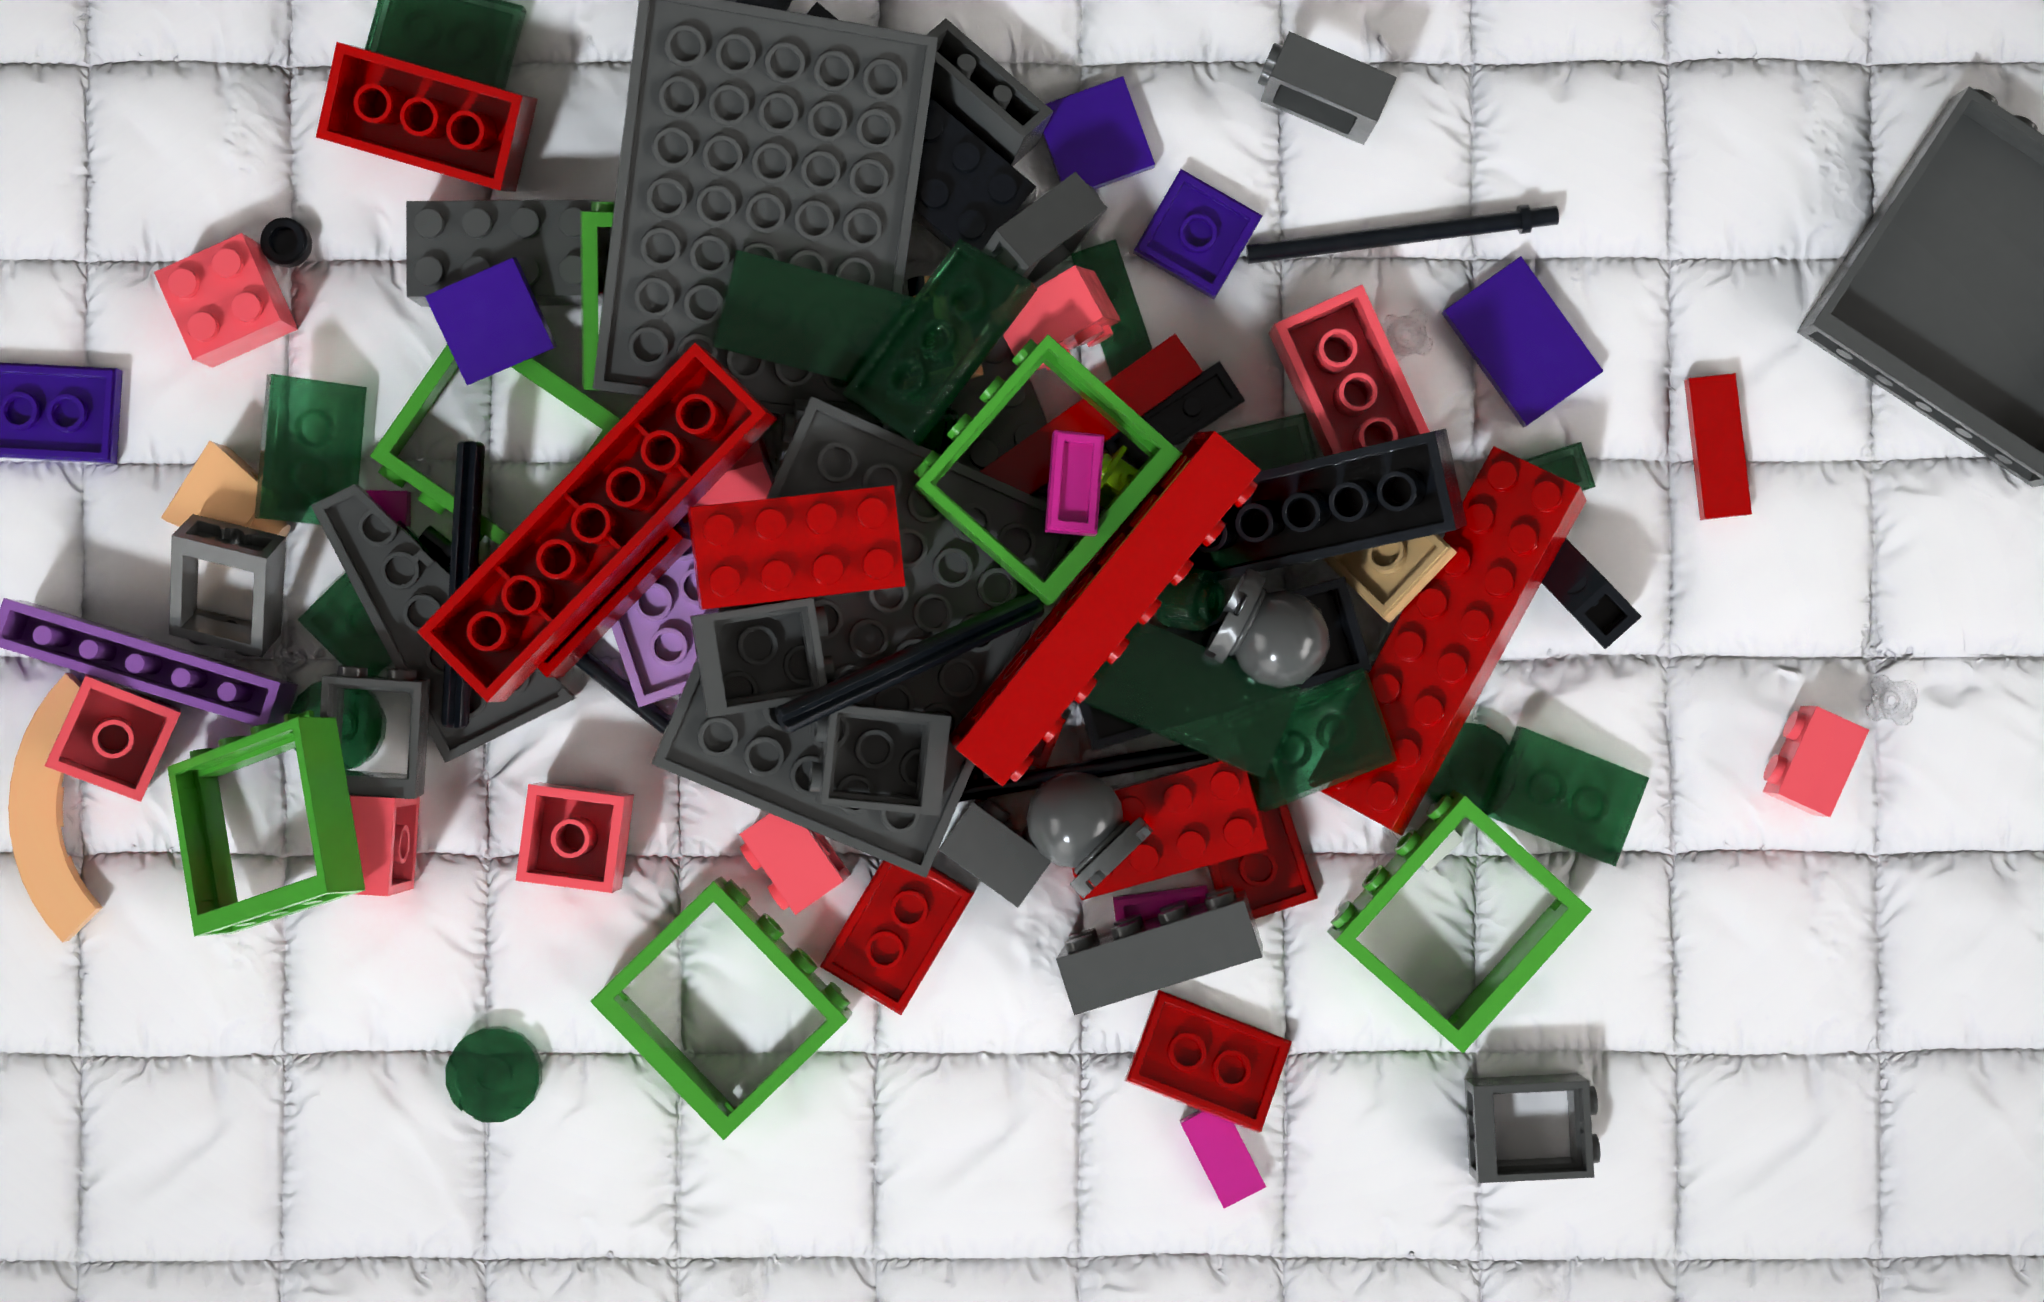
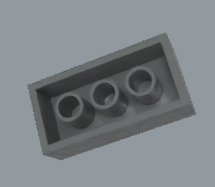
M598 199L406 201L407 297L421 307H430L426 300V295L510 258L517 257L539 306L581 305L580 211H591V201H600ZM597 227L598 305H602L609 251V227Z
M1232 885L1206 893V899L1200 904L1189 907L1187 900H1181L1159 908L1160 913L1157 914L1158 917L1143 921L1141 914H1137L1114 922L1115 927L1111 928V931L1098 935L1096 928H1092L1069 936V941L1064 943L1065 946L1059 953L1056 961L1074 1015L1262 958L1263 944L1245 890L1234 892Z

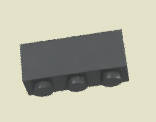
M945 18L927 34L928 36L938 37L930 97L1010 165L1014 166L1038 144L1053 110Z

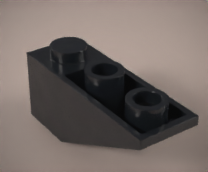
M1566 538L1545 575L1542 584L1597 643L1606 649L1642 616Z

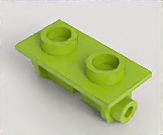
M1124 445L1111 456L1106 452L1103 454L1099 505L1103 508L1108 506L1138 471L1121 459L1127 450V447Z

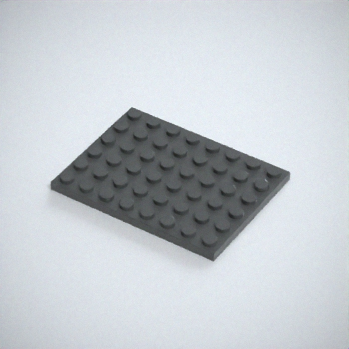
M638 0L593 389L644 396L694 343H697L709 351L771 413L782 415L784 413H793L794 399L809 400L811 396L821 401L872 405L887 404L938 37L726 0ZM874 424V425H877V426L883 428V425H884V424Z
M811 396L766 499L894 485L905 577L904 587L814 597L815 607L824 606L828 636L820 637L823 657H832L836 680L1025 593H1031L913 489L915 484L921 479L914 471L932 450ZM957 461L936 484L937 487L1042 579L1049 574L1065 555L1073 535L1045 532L1047 502ZM781 601L718 608L717 611L737 609ZM799 612L714 625L726 699L810 685ZM1036 620L855 704L945 713L951 716L950 735L1029 639ZM696 658L652 759V765L922 877H927L974 767L970 760L954 748L950 740L948 742L940 816L820 805L816 801L817 792L809 791L812 761L820 762L822 742L814 741L815 722L794 732H784L776 718L775 709L777 707L708 718L705 713ZM841 717L833 789L915 797L923 725Z

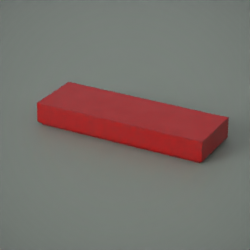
M1736 373L1688 378L1684 380L1700 521L1751 515L1752 510Z

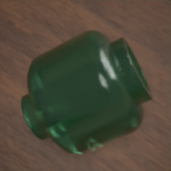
M1192 567L1179 584L1174 586L1169 583L1157 597L1162 604L1155 615L1164 626L1203 631L1213 621L1219 619L1225 605L1224 588L1211 570Z

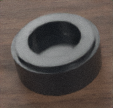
M277 218L269 222L263 229L260 245L264 255L269 260L279 266L291 268L307 260L312 250V238L309 231L299 222L291 218Z

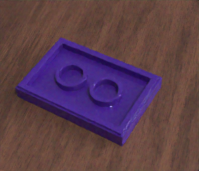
M1522 256L1441 313L1523 428L1603 372V369Z
M0 362V458L117 464L123 371L117 368Z

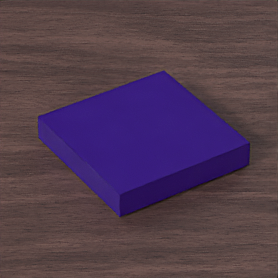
M1123 76L1046 104L1053 110V113L1042 135L1060 183L1074 172H1077L1086 184L1094 189H1098L1155 168L1153 156Z
M1180 169L1137 243L1133 254L1215 300L1260 222L1262 215Z
M517 257L510 258L425 296L467 386L558 347Z

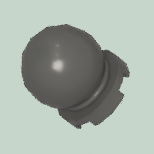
M1248 568L1246 573L1240 578L1223 609L1228 614L1218 632H1212L1203 655L1219 663H1223L1228 655H1235L1242 671L1261 684L1279 689L1303 684L1324 664L1330 648L1329 631L1322 611L1304 595L1286 590L1266 593V589L1263 588L1266 576Z
M1078 771L1057 774L1042 783L1030 799L1026 817L1029 836L1040 854L1055 865L1075 868L1074 873L1078 876L1070 885L1083 899L1094 889L1088 880L1096 887L1153 832L1152 828L1141 817L1137 818L1131 825L1129 821H1124L1122 803L1112 787L1095 775Z

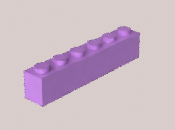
M3 598L0 607V648L254 726L268 723H283V716L289 714L298 684L28 601Z

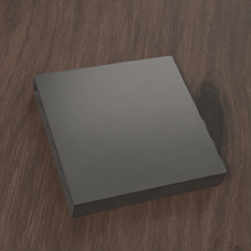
M1969 86L1948 101L1797 333L2031 487H2038L2044 485V135L2037 131L2036 124L2028 118L2012 115L2000 107L1997 99L1990 93L1980 89H1973Z

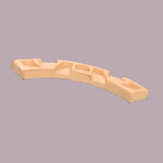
M65 673L49 691L34 713L23 735L14 762L8 805L11 843L22 882L41 917L62 942L69 941L103 908L82 881L72 857L68 856L61 830V827H64V787H62L64 773L44 766L82 684L72 673Z

